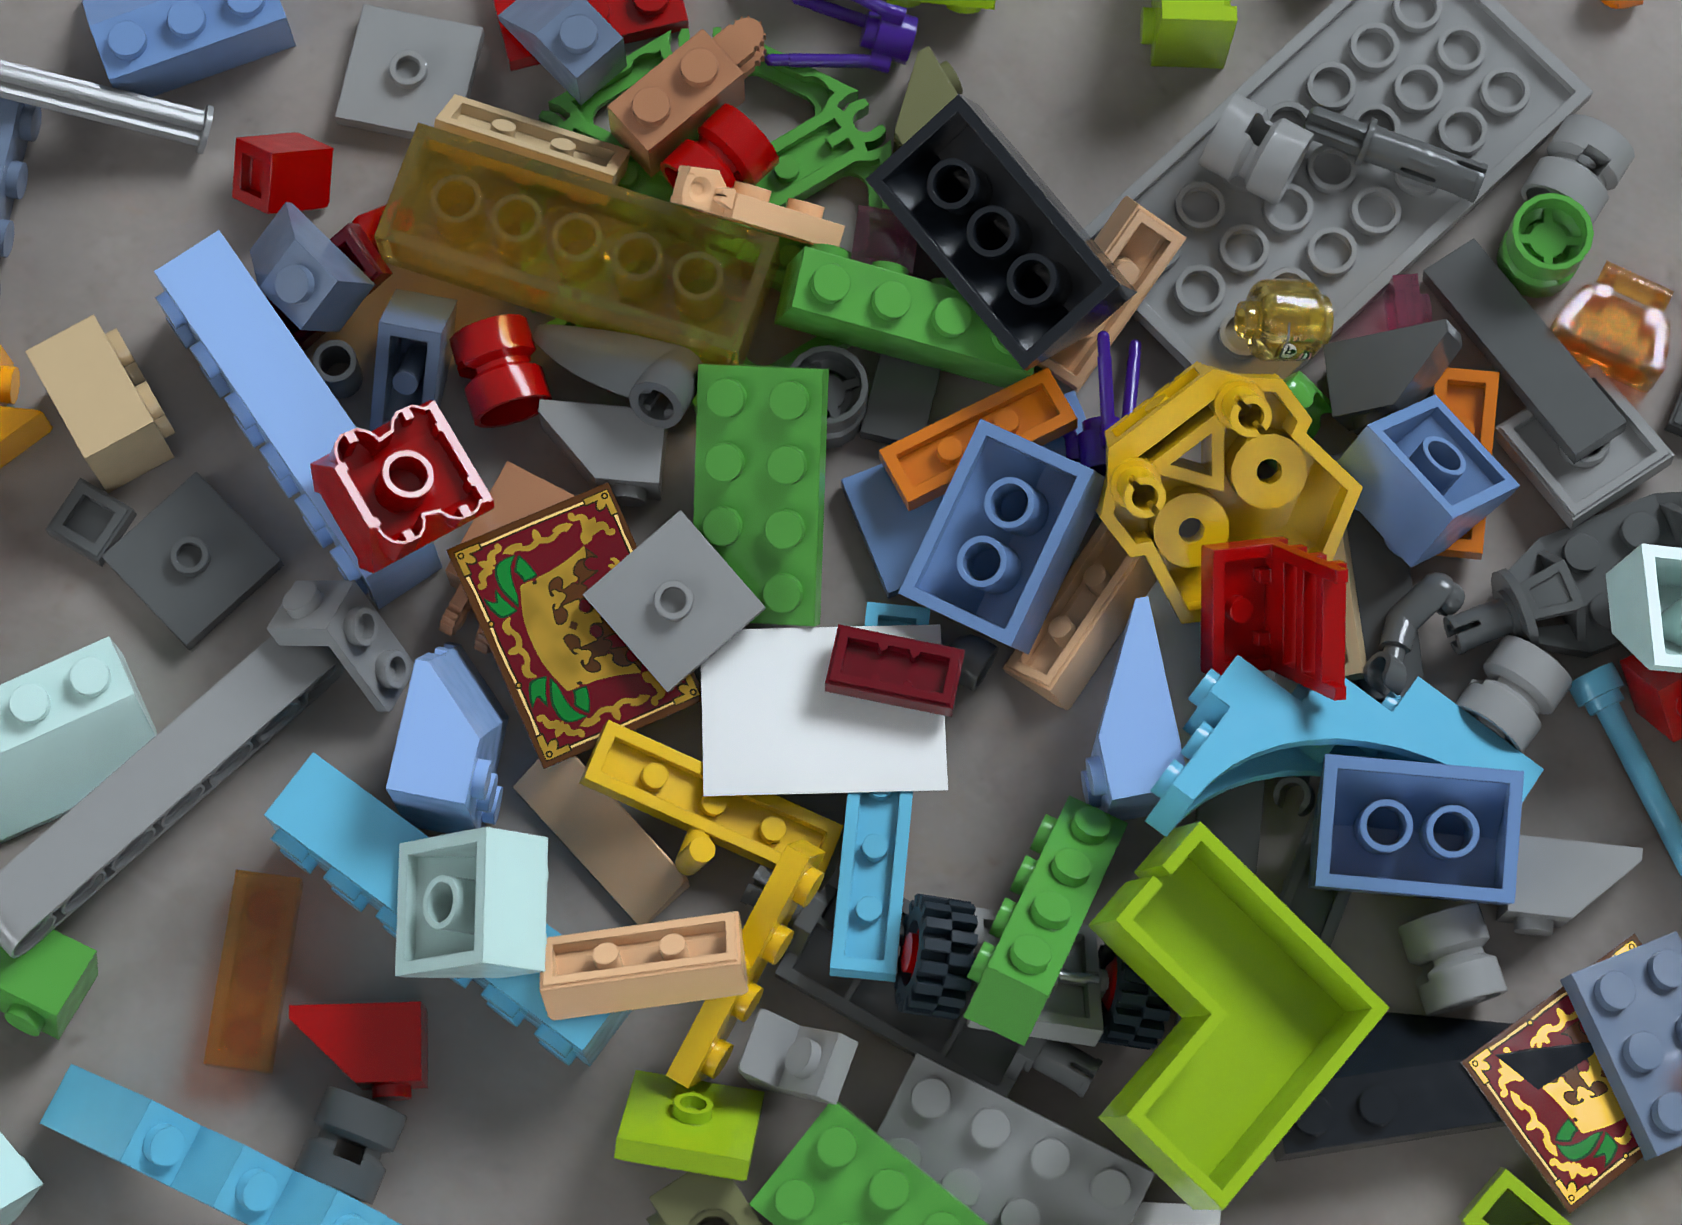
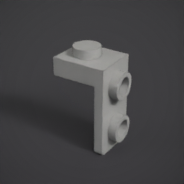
M355 580L295 581L291 589L285 594L281 606L267 627V630L279 646H329L378 712H390L412 675L413 660Z

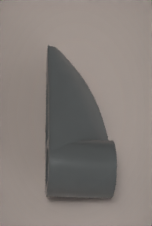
M538 324L533 341L553 360L588 382L629 398L631 408L635 414L651 426L658 428L675 426L682 419L697 395L698 364L703 363L695 353L683 346L626 333L577 326Z

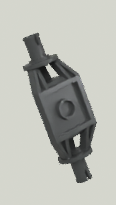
M1682 492L1653 493L1589 518L1572 530L1566 527L1540 537L1509 570L1505 568L1492 573L1491 587L1494 600L1443 618L1447 638L1457 634V640L1450 643L1455 653L1462 655L1470 649L1506 635L1522 638L1546 652L1588 658L1622 645L1611 631L1606 573L1641 544L1682 548ZM1561 615L1565 624L1538 628L1536 621Z

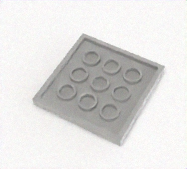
M916 1053L877 1132L990 1225H1130L1155 1175V1172L920 1053Z

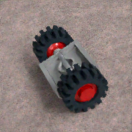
M925 894L915 895V900H911L909 904V914H905L904 933L900 934L898 973L894 982V989H897L895 1002L899 1004V1012L954 1020V1018H958L960 1008H964L966 1002L968 1008L979 984L967 978L984 941L997 946L1000 940L988 934L998 911L977 908L969 901ZM1082 924L1029 1037L1094 1047L1100 1042L1150 1050L1158 1045V1038L1162 1039L1165 1032L1163 1021H1169L1171 1010L1168 1004L1105 942L1104 945H1100L1098 950L1097 935L1088 925ZM967 1019V1026L969 1028L992 1031Z

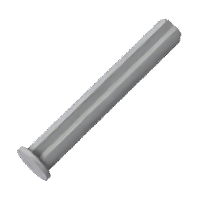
M0 60V98L196 146V153H204L214 112V106L207 104L205 110H200Z

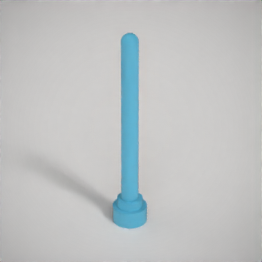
M1610 662L1573 680L1569 691L1578 708L1585 706L1590 716L1597 715L1682 878V822L1620 705V702L1625 700L1620 688L1625 684L1614 663Z

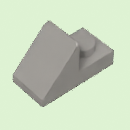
M761 1008L758 1011L743 1051L738 1071L750 1085L756 1088L836 1105L859 1042L838 1032L800 1026L769 1010Z

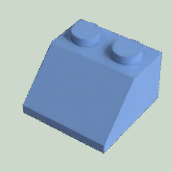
M1436 394L1368 424L1337 461L1363 487L1354 509L1361 512L1384 538L1387 547L1394 554L1401 557L1410 567L1445 551L1520 487L1518 482Z

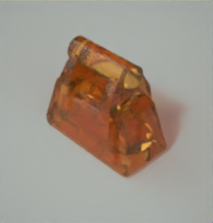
M1606 260L1596 280L1598 286L1595 287L1589 284L1578 290L1566 302L1565 308L1555 318L1550 326V330L1578 363L1587 367L1596 363L1608 377L1640 392L1647 393L1657 383L1666 367L1669 351L1670 323L1662 318V315L1674 291ZM1612 290L1648 308L1646 310L1614 296L1611 294Z

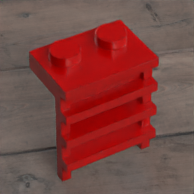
M1283 536L1201 545L1200 671L1207 674L1212 668L1222 676L1236 656L1239 655L1259 671L1271 670L1334 701L1345 700L1347 563L1342 560L1327 561V554L1322 552L1307 553V546L1302 544L1288 545V539Z

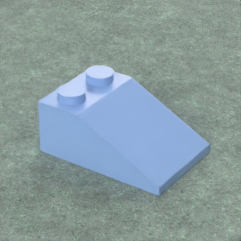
M1148 596L1136 598L1124 629L1091 756L1086 758V770L1081 771L1085 802L1123 821L1149 816L1160 801V798L1150 790L1174 759L1185 766L1184 757L1180 753L1182 747Z

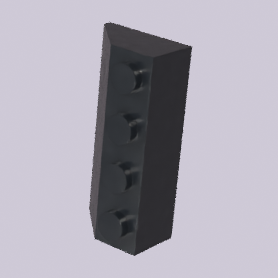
M958 94L865 179L1019 365L1026 371L1092 333L1137 293L983 109L961 94Z

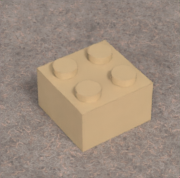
M93 314L25 351L84 459L107 493L174 458L165 438L174 434L175 431L117 328L104 333Z

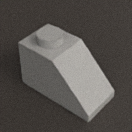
M539 400L538 413L542 430L592 488L608 482L618 505L638 507L645 505L646 499L661 500L668 428H658L645 423L635 414L631 407Z
M1520 835L1515 904L1497 905L1496 921L1514 923V932L1518 934L1553 935V928L1564 926L1642 861L1643 848Z

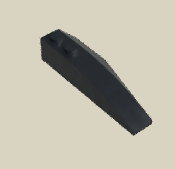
M1386 1012L1273 1149L1275 1162L1506 1126L1461 1062L1513 1023ZM1588 1042L1529 1048L1495 1056L1539 1090L1592 1056L1594 1050L1591 1043Z

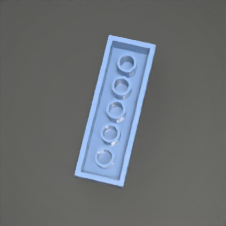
M220 230L155 270L154 272L164 290L155 299L167 316L165 317L183 346L186 349L190 348L200 364V370L218 397L222 398L231 393L224 399L235 415L233 416L235 421L254 448L263 442L265 443L264 446L259 448V451L268 463V469L286 496L290 498L299 492L301 496L296 498L294 502L303 514V520L321 547L324 549L332 543L335 544L336 547L329 552L338 565L337 569L343 579L350 582L355 580L364 594L368 593L378 609H381L442 569L443 567L433 542L376 573L359 568L357 556L320 493L314 492L310 468L312 462L331 452L340 434L356 427Z

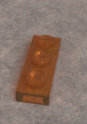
M236 870L203 1062L207 1067L272 1075L304 883L301 878Z

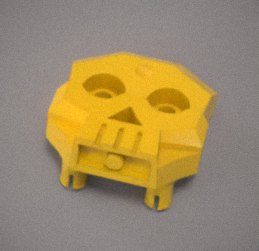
M1196 361L1176 376L1174 381L1170 384L1167 383L1155 392L1153 397L1147 398L1134 408L1132 413L1126 414L1104 431L1106 437V475L1095 511L1130 558L1144 555L1181 624L1201 622V545L1283 536L1288 539V545L1307 546V553L1322 552L1327 554V561H1333L1363 489L1344 468L1307 434L1313 419L1283 379L1276 373L1237 374ZM1201 442V463L1181 458L1182 455ZM1266 459L1276 460L1277 470L1275 474L1267 479L1258 478V465ZM1196 518L1200 521V528L1195 535L1191 537L1179 535V527L1184 520Z

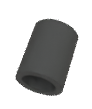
M329 340L322 343L315 350L312 364L335 398L344 399L354 395L360 389L363 382V372L354 349L344 341ZM337 363L349 364V368L341 375L330 376L326 374L329 368Z

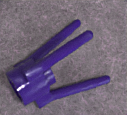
M792 0L796 5L862 27L859 46L870 49L869 54H768L765 56V64L768 66L869 68L888 74L891 62L906 65L914 43L918 17L907 15V8L886 3L883 0H852L871 10L868 11L867 15L825 0Z
M1100 331L1097 335V361L1101 416L1084 420L1082 422V432L1077 435L1076 430H1073L1063 435L1067 458L1080 462V464L1105 476L1106 437L1104 431L1120 419L1115 416L1110 336L1108 332ZM1133 339L1129 344L1121 418L1126 414L1132 413L1133 409L1137 406L1142 347L1138 339Z

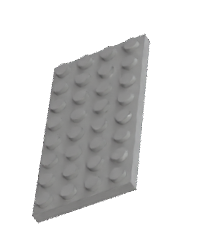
M1334 0L1091 221L1084 230L1094 240L1125 196H1129L1183 234L1187 239L1132 316L1186 369L1198 361L1202 364L1237 374L1276 373L1279 377L1285 379L1307 364L1323 349V344L1329 343L1554 134L1566 116L1575 114L1589 101L1593 91L1497 0ZM1238 93L1268 109L1269 121L1273 123L1285 118L1303 128L1309 110L1314 106L1322 107L1368 125L1373 117L1378 119V126L1384 127L1387 130L1423 141L1469 160L1472 159L1488 164V168L1475 202L1472 203L1455 194L1411 180L1365 161L1362 162L1361 166L1354 165L1356 156L1312 141L1287 191L1280 202L1274 205L1246 190L1243 177L1238 176L1229 181L1198 164L1221 115L1233 96ZM1290 322L1288 342L1296 347L1297 353L1293 357L1285 358L1290 359L1289 361H1267L1270 359H1281L1279 355L1283 345L1286 343L1288 324ZM1281 345L1277 357H1274L1276 350ZM1304 350L1312 354L1310 359L1294 361L1304 353Z

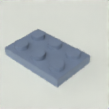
M1677 931L1571 973L1560 980L1645 1161L1682 1146V941Z

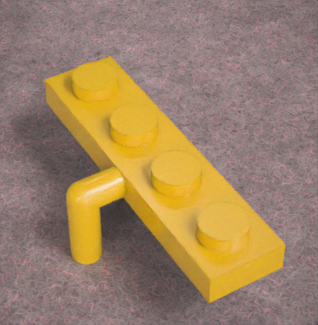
M610 720L604 724L579 784L687 831L675 860L677 870L686 876L696 874L713 858L715 854L714 844L774 870L786 845L803 839L826 852L817 868L825 875L844 825L777 795L703 796V762Z
M804 839L786 845L742 929L748 981L747 993L704 1001L666 1073L667 1077L686 1088H690L705 1080L707 1076L715 1079L720 1074L733 1051L734 1045L726 1040L737 1019L745 1022L761 999L764 988L759 986L757 982L768 962L772 965L777 964L792 940L794 931L787 927L798 904L804 908L808 906L823 881L824 873L817 868L826 853L825 851Z

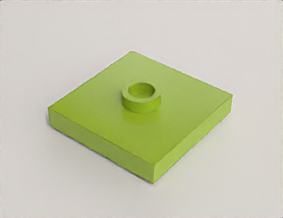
M636 1070L617 1134L614 1158L622 1161L747 1181L765 1092L705 1081L686 1088L664 1074Z

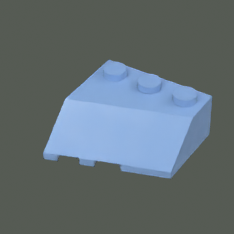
M446 642L444 647L435 648L434 653L428 652L415 659L386 785V790L402 818L416 828L446 834L485 827V823L495 825L503 796V787L497 786L498 774L496 773L509 716L461 644Z

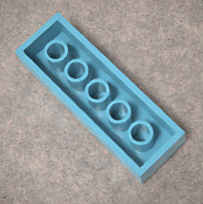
M313 752L264 814L276 831L271 840L281 848L279 851L305 872L311 874L316 866L326 871L323 879L332 886L331 890L358 911L362 912L368 903L376 908L379 912L375 917L384 924L382 926L383 929L396 938L399 843L430 837ZM546 923L547 937L561 935ZM540 972L505 978H450L464 989L471 980L484 988L480 995L487 1000L486 1005L515 1027H518L522 1020L526 1019L538 1028L534 1033L539 1039L538 1043L568 1066L577 1057L590 1067L632 1011L551 1020L547 1015L540 993Z

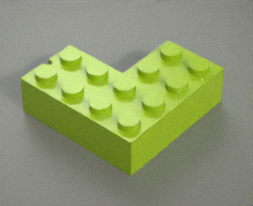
M1199 821L1176 827L1167 837L1164 836L1134 871L1140 879L1125 882L1088 925L1098 937L1182 1017L1098 1118L1193 1210H1224L1390 1007Z

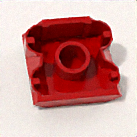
M429 400L420 406L410 405L395 412L390 422L371 432L367 429L354 428L340 434L331 452L310 464L314 492L320 493L357 556L359 568L371 573L378 572L494 509V500L435 400Z

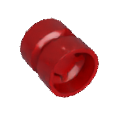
M725 103L698 127L699 140H684L660 163V169L673 189L680 165L719 170L726 186L729 188L734 187L735 181L755 186L779 164V157L773 145L755 123L740 110ZM693 209L709 222L715 223L721 219Z
M504 314L481 319L458 330L449 339L459 376L471 380L464 390L474 425L480 428H497L519 423L539 414L540 399L552 400L542 366L530 362V356L537 349L526 317L520 314Z

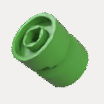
M1557 193L1534 196L1520 207L1499 244L1496 257L1499 269L1521 295L1543 298L1553 296L1562 291L1571 281L1591 249L1594 231L1590 216L1581 204L1569 196Z

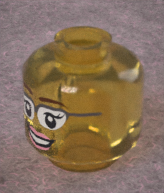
M1263 279L1256 282L1249 290L1246 300L1240 301L1237 304L1234 316L1235 331L1238 338L1245 339L1250 353L1261 361H1306L1313 358L1322 345L1328 344L1334 324L1333 308L1330 299L1326 295H1322L1315 283L1306 279Z

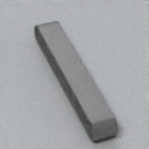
M273 636L269 637L0 870V946L13 959L32 949L323 694L345 670V667L329 646H279Z

